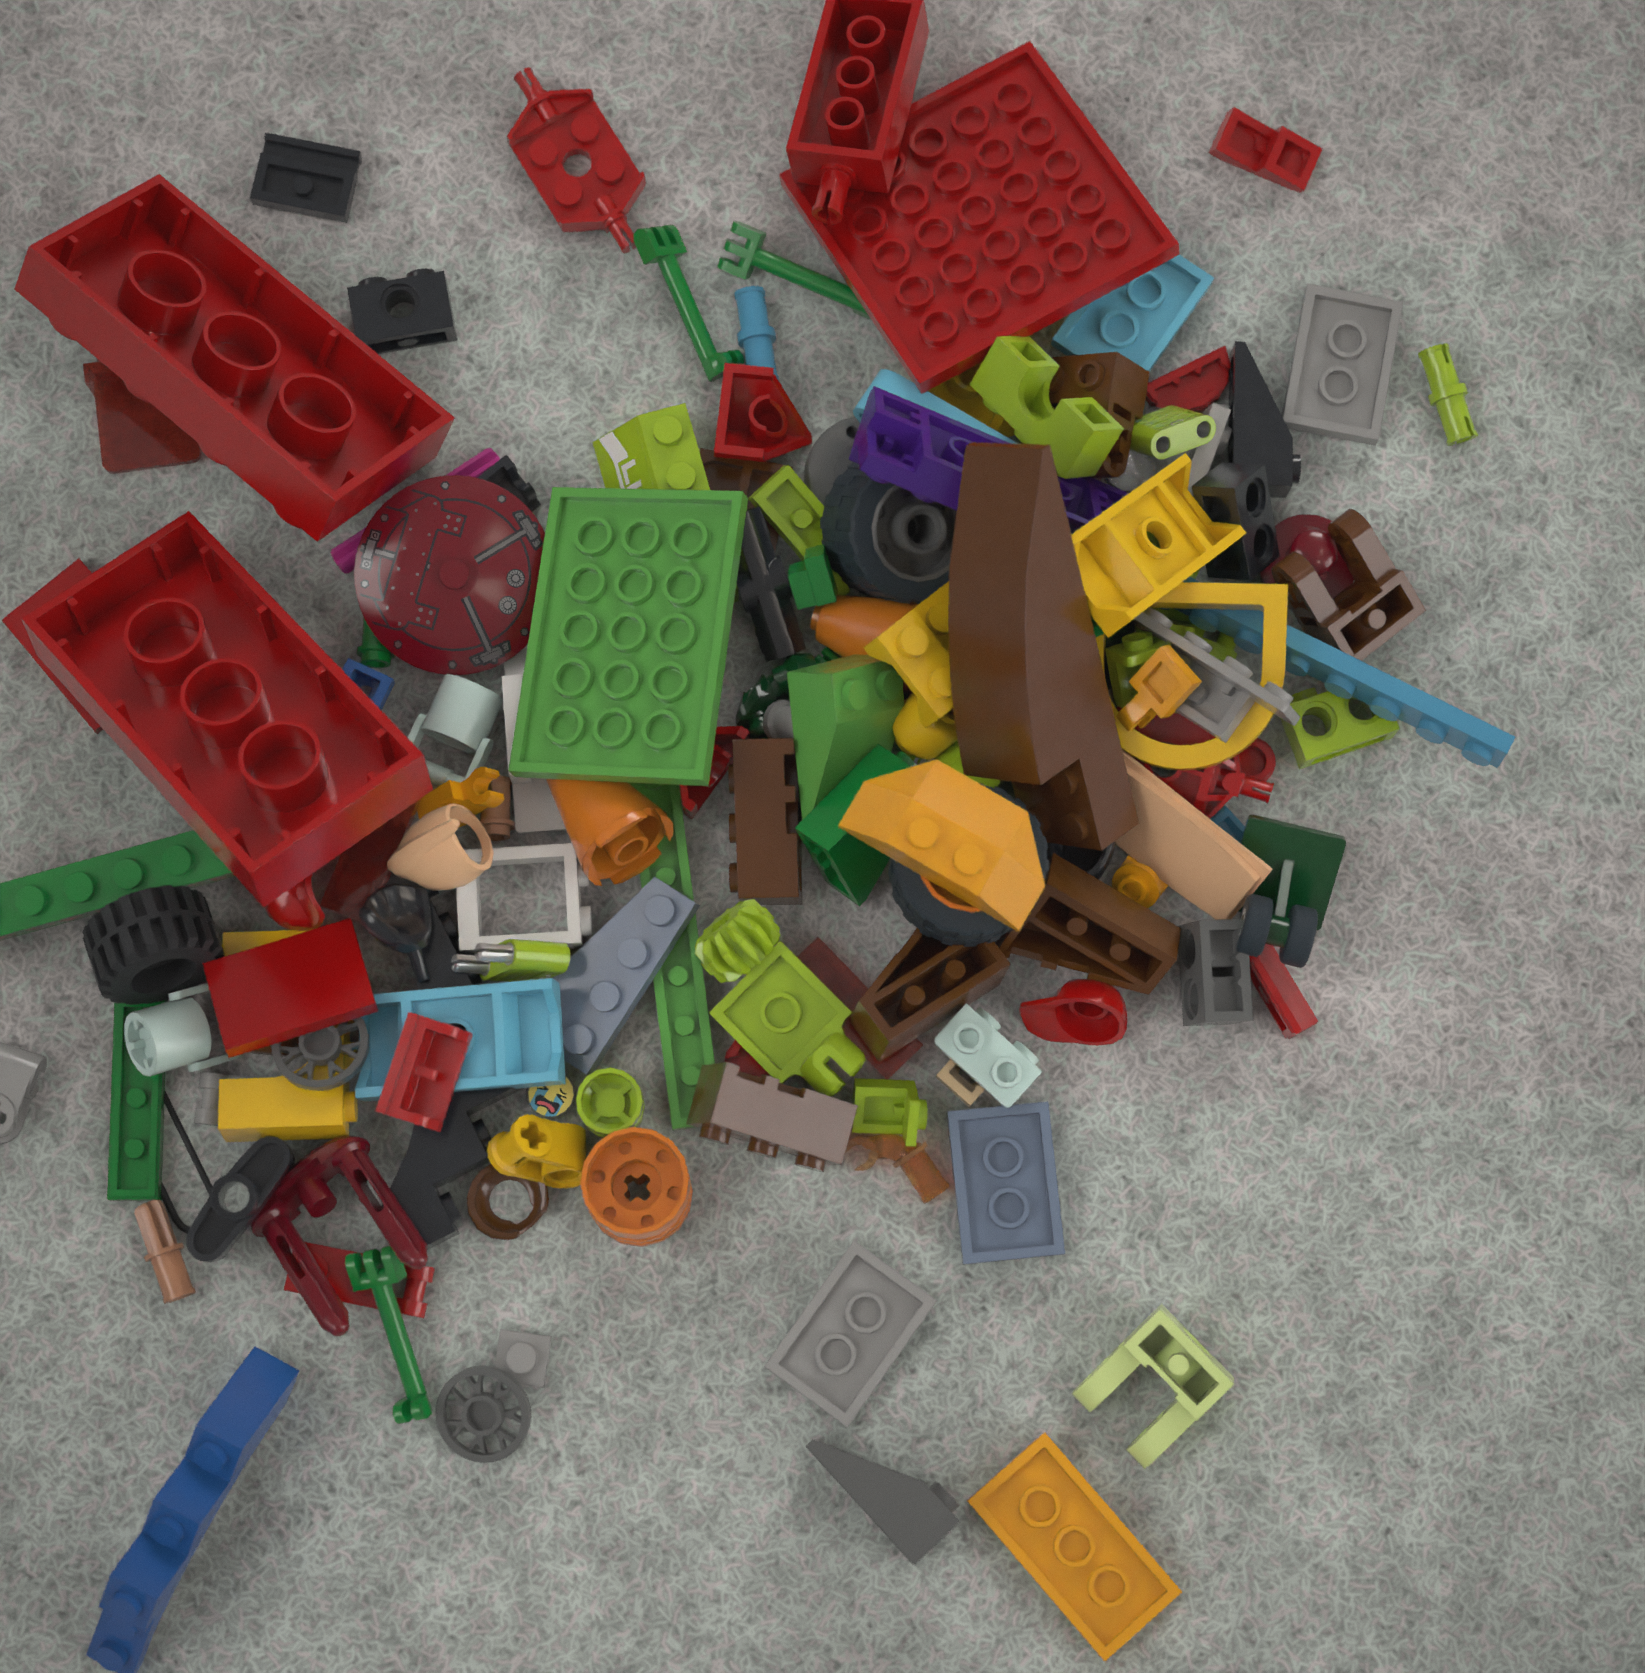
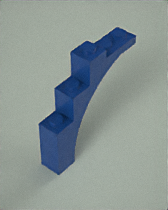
M254 1346L196 1424L183 1460L154 1497L141 1533L108 1578L98 1606L103 1610L86 1656L97 1661L103 1668L117 1673L138 1672L159 1621L192 1556L241 1471L285 1407L300 1370Z

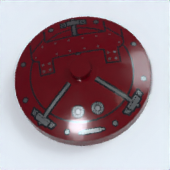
M444 475L421 480L405 487L394 494L376 511L365 528L358 545L354 566V585L358 604L367 625L377 639L391 653L402 661L427 672L440 675H470L493 669L507 662L528 645L545 538L544 529L536 516L519 498L508 490L483 479L471 476Z

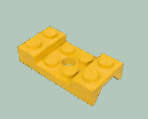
M1186 453L1071 534L1090 615L1108 638L1246 534L1241 525L1212 522L1189 492L1188 485L1192 461ZM1146 531L1152 533L1157 538L1160 548H1157L1150 542Z
M949 581L863 647L869 656L891 664L917 697L919 721L925 728L953 709L948 634Z

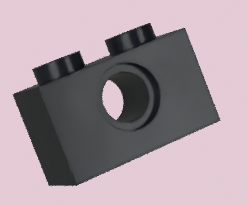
M422 268L407 273L405 278L387 280L384 277H370L361 280L358 286L347 287L355 336L377 354L458 341L450 292L444 271L435 272L433 269ZM399 303H410L414 306L411 314L403 318L393 317L390 315V312Z

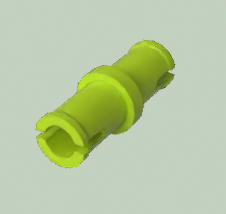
M1444 343L1420 351L1418 357L1421 359L1432 392L1428 395L1430 405L1436 406L1447 438V445L1452 446L1455 442L1459 444L1472 440L1478 436V433L1474 428L1464 397L1468 394L1466 384L1459 382L1449 351V344Z

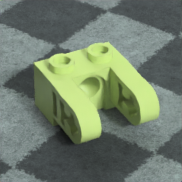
M1162 1303L1072 1392V1395L1091 1412L1140 1364L1145 1368L1148 1365L1151 1366L1170 1385L1175 1392V1400L1126 1449L1144 1469L1153 1463L1234 1385V1377Z

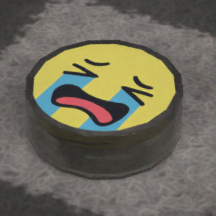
M565 1073L566 1084L527 1088L526 1100L532 1112L540 1118L548 1120H558L568 1115L574 1108L577 1097L576 1087L572 1079Z

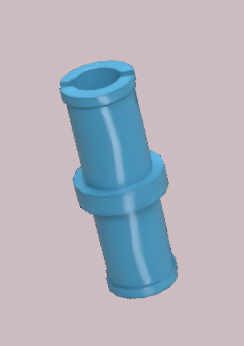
M760 286L740 288L734 293L741 328L737 333L738 346L744 349L746 365L774 368V374L779 380L772 345L776 341L775 328L769 326L765 290Z

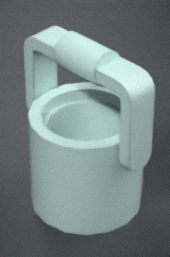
M451 674L444 675L427 715L420 713L417 716L408 739L418 748L424 734L438 742L475 756L465 778L454 774V770L425 760L432 784L440 786L448 780L462 782L475 769L485 766L493 748V740L488 737L503 705L502 697L465 678Z
M208 983L169 993V1002L134 1011L127 1015L124 1023L126 1047L132 1062L140 1073L145 1076H153L186 1065L189 1072H194L239 1058L240 1055L229 1058L227 1053L208 1058L211 1051L209 1024L200 1005L193 998L188 997L209 991ZM213 1007V1011H214V1015H215V1018H216L217 1026H218V1029H219L220 1037H222V1036H221V1032H220V1028H219V1025H218V1021H217L215 1009H214V1007Z

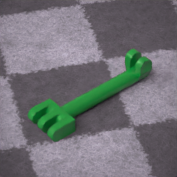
M733 221L730 231L747 240L745 244H742L732 239H726L723 249L739 256L740 259L739 262H735L732 259L720 257L717 264L719 269L746 280L750 279L754 267H757L852 308L854 313L871 320L848 285L762 249L766 232L745 223Z
M670 224L637 229L634 232L633 240L643 264L658 263L708 381L712 382L723 377L724 363L744 364V356L741 351L735 349L717 352L677 261V258L687 253L677 227Z
M390 1245L384 1246L381 1249V1253L375 1248L364 1251L363 1256L359 1252L348 1254L345 1257V1266L353 1291L371 1288L406 1394L404 1398L398 1400L393 1405V1418L397 1424L410 1422L413 1418L415 1420L427 1419L432 1414V1407L392 1284L399 1283L407 1276L404 1264L400 1262Z

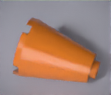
M837 595L836 602L818 607L817 605L815 606L810 627L816 631L817 642L842 657L854 654L868 655L863 647L919 604L915 602L906 604L874 597ZM903 680V693L909 696L913 692Z
M546 779L582 870L587 878L596 886H602L600 881L602 879L610 878L613 884L616 885L640 874L662 854L657 846L664 835L669 842L673 836V822L666 812L628 782Z

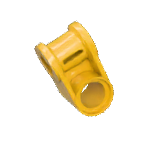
M525 1114L513 1122L510 1131H502L491 1138L487 1147L488 1159L499 1173L506 1176L540 1182L546 1186L558 1189L580 1186L583 1164L586 1160V1131L577 1124L560 1123L540 1118L533 1114Z

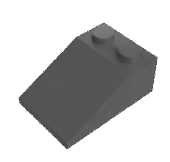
M813 1439L805 1446L913 1565L924 1557L960 1522L952 1513L959 1507V1504L936 1481L928 1487L921 1480Z

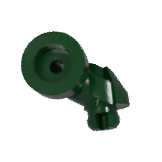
M811 653L787 656L784 663L772 669L767 678L762 674L754 686L747 692H743L735 716L736 726H743L750 731V739H769L763 727V717L767 707L773 702L778 701L781 695H785L790 701L787 672L816 665L814 656Z

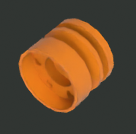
M630 1127L611 1132L594 1145L583 1164L580 1185L585 1205L601 1231L620 1244L644 1247L663 1242L680 1229L690 1213L693 1189L685 1158L672 1140L655 1130ZM632 1181L638 1185L648 1181L647 1190L650 1195L649 1198L644 1201L642 1198L636 1197L630 1201L631 1193L628 1185Z

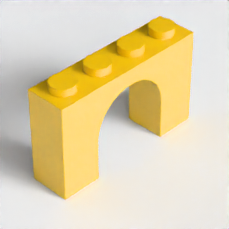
M306 931L223 932L222 947L224 957ZM353 1020L348 1021L347 1025L355 1022ZM350 1032L340 1036L342 1045L355 1043L350 1042ZM340 1053L334 1063L341 1069L346 1070L354 1059ZM305 1063V1064H304L302 1067H300L299 1069L295 1070L293 1073L296 1074V1073H297L299 1070H301L307 1063ZM328 1065L315 1066L313 1080L328 1079ZM306 1074L302 1078L307 1079L308 1075ZM284 1076L219 1079L218 1130L225 1142H254L266 1136L277 1137L281 1140L334 1139L339 1136L349 1135V1122H357L358 1099L355 1098V1091H349L350 1080L334 1089L310 1091L293 1085Z

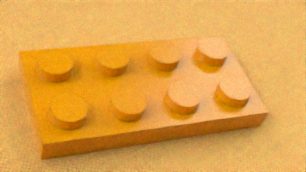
M1045 1432L966 1500L1103 1661L1108 1660L1182 1593L1181 1589Z

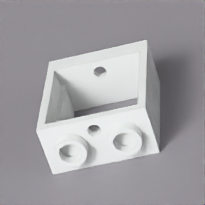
M572 843L493 848L494 855L491 866L564 861L568 931L483 936L480 876L465 886L456 888L459 951L462 955L478 954L479 952H474L475 946L479 943L499 944L507 939L566 943L570 950H578L584 945L583 936H592L591 906H581L580 887L590 886V880L582 870ZM482 849L465 850L470 859L478 864L481 862Z

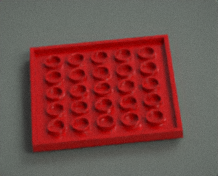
M1031 41L913 102L908 114L889 193L849 189L843 210V219L840 223L831 224L833 214L831 211L828 215L827 224L813 217L812 208L815 205L820 185L794 182L791 168L779 174L781 186L921 394L982 362L998 336L1028 337L1180 255L1179 243Z

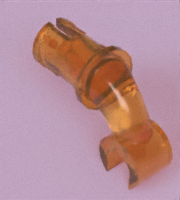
M879 1134L874 1136L857 1135L852 1137L847 1144L846 1152L856 1145H862L866 1149L871 1150L868 1160L855 1168L857 1171L870 1169L877 1160L890 1159L895 1161L892 1163L894 1168L900 1166L922 1198L921 1200L924 1204L950 1187V1184L946 1182L926 1152L925 1148L928 1146L926 1141L923 1143L916 1141V1147L905 1146L903 1136Z

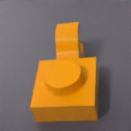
M1170 645L1161 646L1128 681L1138 693L1120 710L1116 718L1130 732L1137 725L1140 728H1144L1156 714L1161 719L1170 717L1202 681Z
M479 767L462 782L448 780L415 802L418 818L421 819L427 813L452 803L464 806L474 815H477L486 808L498 807L505 799L504 794L488 790V786L492 780L500 776L499 770ZM459 821V823H460V826H459V827H462V826L467 825V824L462 823V822Z

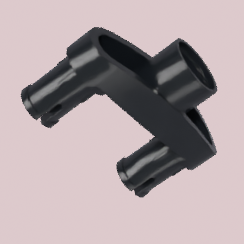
M266 1136L257 1140L226 1175L221 1176L214 1182L210 1190V1197L198 1213L186 1236L188 1251L194 1258L203 1262H215L223 1259L252 1224L278 1188L286 1173L294 1165V1154L291 1147L285 1141L272 1136ZM244 1184L249 1192L248 1204L241 1211L230 1212L225 1204V1195L232 1186Z

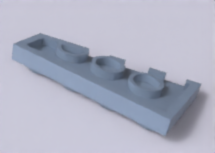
M653 877L570 958L567 970L553 977L554 980L560 983L564 1060L586 1075L595 1072L700 907L699 904L660 879Z

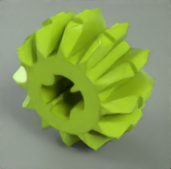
M755 899L739 901L732 908H727L722 915L715 918L714 922L703 930V934L696 940L694 954L699 958L701 966L710 976L714 975L720 983L733 982L743 974H748L752 968L761 964V960L772 952L773 947L779 942L780 928L773 920L772 914L764 906L761 907Z

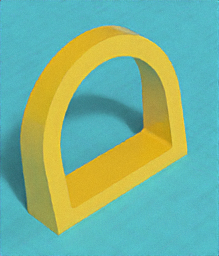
M1181 582L1150 606L1152 608L1262 611L1264 618L1260 686L1264 688L1266 683L1270 681L1283 689L1286 663L1288 584ZM1104 633L1096 637V642L1105 676L1106 635ZM1110 698L1122 750L1141 762L1170 770L1202 769L1231 759L1245 750L1259 737L1274 715L1271 711L1254 702L1226 743L1218 738H1214L1210 741L1194 745H1171L1150 739L1135 729L1128 732L1116 718L1118 711Z

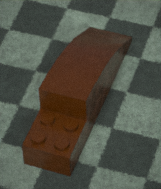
M972 442L965 446L949 566L948 634L950 680L955 728L963 773L965 776L1011 781L1015 799H1020L1032 816L1035 815L1047 843L1103 850L1137 826L1139 820L1050 445Z

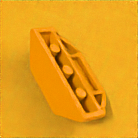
M938 759L864 781L838 825L840 829L1017 932L1021 929L1045 887L1028 812Z

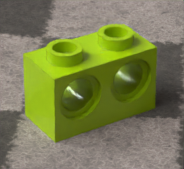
M1309 688L1291 695L1294 699L1290 706L1300 716L1295 726L1280 718L1299 770L1391 739L1400 729L1397 721L1385 720L1372 711L1371 719L1359 720L1350 713L1348 706L1349 701L1356 698H1341L1329 691L1318 694L1316 688ZM1306 715L1319 717L1325 725V734L1313 736L1307 733L1302 726V717Z

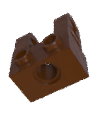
M1118 352L1051 357L1060 366L1049 386V400L1054 410L1061 399L1092 397L1124 428L1096 475L1090 476L1094 479L1120 477L1126 470L1134 420L1142 419L1150 372Z
M1348 509L1328 524V533L1334 539L1337 550L1355 582L1334 598H1331L1313 566L1305 557L1297 552L1290 553L1272 567L1271 572L1276 584H1288L1287 603L1304 633L1362 661L1423 614L1426 609L1404 571L1395 568L1369 522L1356 510Z

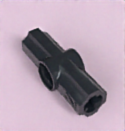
M760 506L746 511L736 584L746 613L750 612L761 652L764 654L766 662L793 655L806 649L790 600V598H793V594L780 555H775L764 515L761 512Z

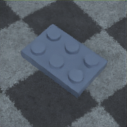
M1048 1101L1015 1104L1010 1108L995 1106L947 1111L962 1265L1064 1255L1065 1247Z

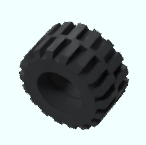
M159 886L139 890L120 897L101 908L100 912L94 914L88 920L89 924L84 927L82 932L84 936L83 941L101 995L105 999H110L111 1002L117 1004L138 1005L169 999V993L198 986L205 982L207 979L202 963L224 957V950L206 897H203L202 893L197 889L190 890V887Z

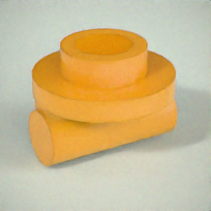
M1129 855L1115 872L1112 879L1114 889L1146 908L1154 905L1169 886L1149 866L1137 862Z

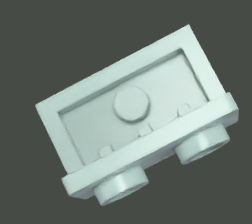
M966 1003L935 1037L934 1044L1005 1108H1010L1042 1073L1036 1066L1039 1060L1021 1042L1016 1040L1012 1045L998 1032L1001 1025L981 1007L973 1010Z

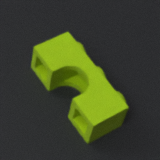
M998 336L969 385L983 398V404L990 411L1002 416L1015 429L1014 434L1024 444L1050 445L1057 476L1064 479L1095 476L1124 428L1092 397L1061 399L1054 410L1049 400V386L1060 366L1030 336Z

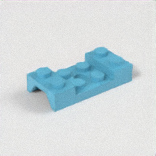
M553 978L374 994L378 1012L362 1016L369 1034V1052L355 1086L356 1099L365 1102L379 1101L408 1012L452 1026L462 1025L466 1028L467 1032L473 1033L454 1092L505 1087L518 1089L566 1084L560 983Z

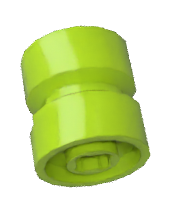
M615 1068L596 1070L588 1075L578 1088L576 1097L578 1114L588 1130L598 1137L604 1138L614 1131L638 1127L642 1122L645 1111L644 1097L635 1079L625 1071Z

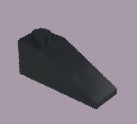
M1235 341L1229 355L1231 362L1229 370V409H1231L1228 417V427L1232 428V432L1228 441V463L1265 465L1270 497L1286 498L1292 488V484H1299L1301 456L1300 454H1293V437L1244 341Z

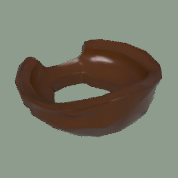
M492 1164L479 1171L471 1182L467 1195L468 1215L477 1230L492 1239L501 1240L518 1238L547 1212L549 1204L548 1187L544 1183L503 1175ZM502 1181H517L528 1191L533 1210L525 1220L518 1224L500 1219L490 1208V1194L494 1187Z

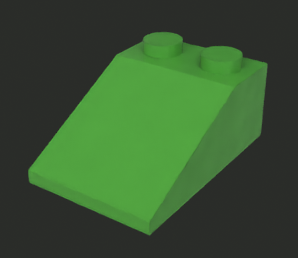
M854 654L787 672L802 820L877 744L892 752L896 738L892 727L905 703L903 679L891 664L869 655Z

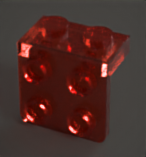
M96 359V362L83 363L85 383L95 397L102 465L108 473L118 474L196 463L200 460L202 452L198 442L151 403L135 397L126 388L123 380L101 361Z

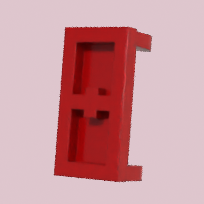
M408 1012L375 1111L440 1132L473 1033Z

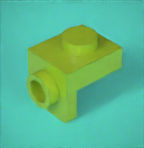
M1140 631L1127 634L1122 637V643L1105 648L1116 706L1123 708L1136 696L1138 692L1128 681L1159 647L1171 646L1170 643L1152 636L1151 632Z
M854 1078L852 1104L858 1106L851 1129L852 1133L899 1134L903 1136L905 1146L916 1147L917 1130H925L927 1125V1100L919 1099L915 1080Z

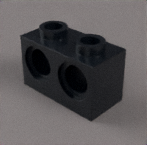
M1221 463L1192 485L1193 497L1212 522L1241 525L1246 532L1244 536L1205 564L1208 578L1251 581L1280 557L1265 465Z

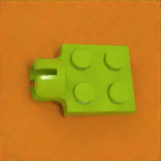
M779 941L773 947L772 952L761 960V964L756 965L709 1012L772 1077L780 1079L779 1083L784 1084L790 1077L798 1075L803 1077L817 1092L832 1096L839 1092L846 1083L827 1063L833 1059L848 1075L854 1077L866 1061L863 1051L846 1036L843 1029L846 1020L853 1012L782 941Z

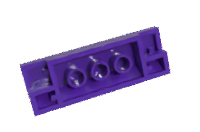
M873 386L869 393L848 460L858 463L859 470L865 472L869 478L878 483H892L909 490L915 497L924 502L933 503L936 501L957 511L965 446L972 442H1009ZM1058 476L1071 534L1129 494L1089 476L1070 479Z

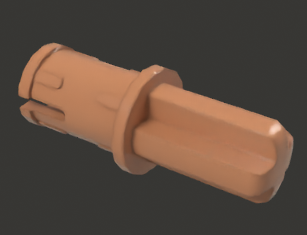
M152 1200L141 1204L135 1209L134 1214L148 1252L144 1259L145 1262L151 1261L163 1295L164 1304L195 1294V1287L193 1288L180 1251L185 1248L184 1244L177 1243L164 1203L161 1200Z

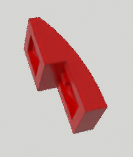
M1233 107L1226 112L1208 153L1226 163L1301 193L1305 190L1323 149L1284 126L1274 130Z

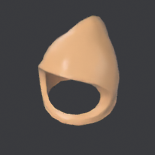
M452 803L427 813L413 824L404 835L398 849L390 856L387 865L388 870L395 875L413 881L426 889L451 890L465 886L489 869L493 861L494 851L491 839L479 819L464 806ZM459 821L469 825L481 843L482 858L479 864L470 859L460 845L455 834L460 826Z

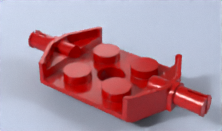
M531 67L523 69L524 76L521 71L517 72L513 79L527 98V105L507 135L508 144L563 232L604 230L606 234L608 232L612 234L623 254L630 252V246L634 250L636 248L633 240L634 233L627 223L626 215L646 185L645 174L643 171L640 173L594 101L592 90L569 89L547 91L543 89ZM573 155H583L590 160L591 168L585 175L571 176L564 170L566 160Z
M1117 707V708H1116L1117 711H1118V713L1120 712V710H1121L1122 708H1120V707ZM1176 712L1170 717L1163 719L1156 714L1144 728H1140L1138 725L1134 728L1150 739L1171 745H1194L1216 738ZM1239 754L1214 766L1196 770H1177L1170 776H1160L1153 771L1151 765L1134 758L1209 819L1233 796L1239 797V794L1268 804L1271 794L1255 790L1252 787L1272 793L1274 783L1245 775L1246 772L1241 771Z

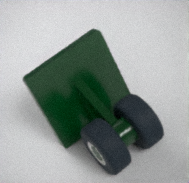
M1251 814L1247 818L1240 843L1273 870L1255 892L1248 895L1244 905L1238 911L1241 912L1240 919L1243 920L1235 950L1249 956L1258 957L1262 953L1265 944L1280 947L1279 959L1281 963L1302 968L1309 959L1316 930H1320L1346 847V839L1341 835Z

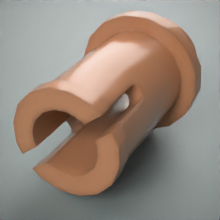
M500 775L492 780L488 786V790L503 793L504 801L496 808H486L480 812L479 821L486 829L491 841L510 839V831L515 829V822L510 820L512 782L510 777Z

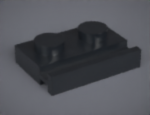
M265 132V144L263 152L260 153L250 195L252 204L347 223L357 184V173L362 162L361 152L359 150Z

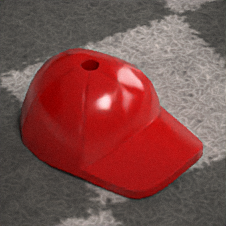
M312 874L264 907L268 916L282 928L309 931L322 925L325 914L312 891Z
M1072 979L1060 987L1054 997L1020 1003L1019 1011L1026 1029L1045 1041L1095 1046L1107 1045L1121 1040L1127 1030L1125 1001L1115 987L1105 982L1091 979Z

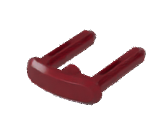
M353 1135L334 1138L314 1149L291 1166L267 1204L251 1224V1231L255 1236L265 1237L279 1259L282 1268L287 1272L320 1327L336 1337L343 1336L348 1332L350 1327L349 1312L292 1223L302 1213L298 1208L302 1204L313 1218L322 1217L334 1209L337 1199L327 1185V1182L334 1176L340 1174L346 1177L360 1202L365 1206L401 1263L412 1269H421L428 1262L427 1244L368 1156L370 1143L365 1138ZM367 1181H369L374 1191L382 1201L384 1208H382V1206L370 1190L369 1186L367 1185ZM290 1247H291L292 1251L294 1252V1254L296 1255V1257H297V1259L299 1260V1262L301 1263L302 1267L304 1268V1270H305V1272H306V1275H305V1273L303 1272V1270H302V1268L300 1267V1265L298 1264V1262H297V1260L295 1259V1257L293 1256L292 1252L290 1251Z

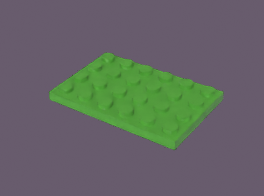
M552 487L508 770L514 777L695 786L709 785L748 498L743 491Z

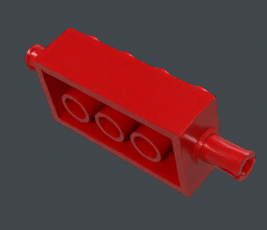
M924 0L825 1L786 146L794 182L820 185L815 205L812 208V215L822 223L827 224L830 211L833 212L831 224H838L842 221L849 189L889 193L930 32Z

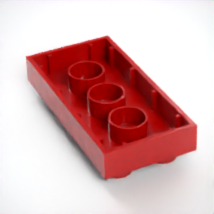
M160 174L28 247L14 290L47 316L51 325L58 333L68 339L77 341L119 376L126 388L135 397L155 406L197 441L200 449L208 458L218 464L227 466L274 506L276 513L285 522L302 529L316 542L435 459L455 419L453 415Z
M190 511L184 513L21 619L36 655L263 908L433 790L423 753Z

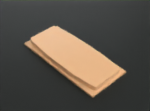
M1122 750L1139 824L1118 838L1116 845L1137 862L1149 866L1170 888L1215 920L1232 919L1244 905L1248 895L1255 892L1273 869Z

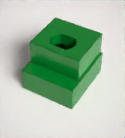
M821 544L806 548L804 561L790 564L788 570V578L797 610L815 605L818 607L837 601L838 588L825 545Z

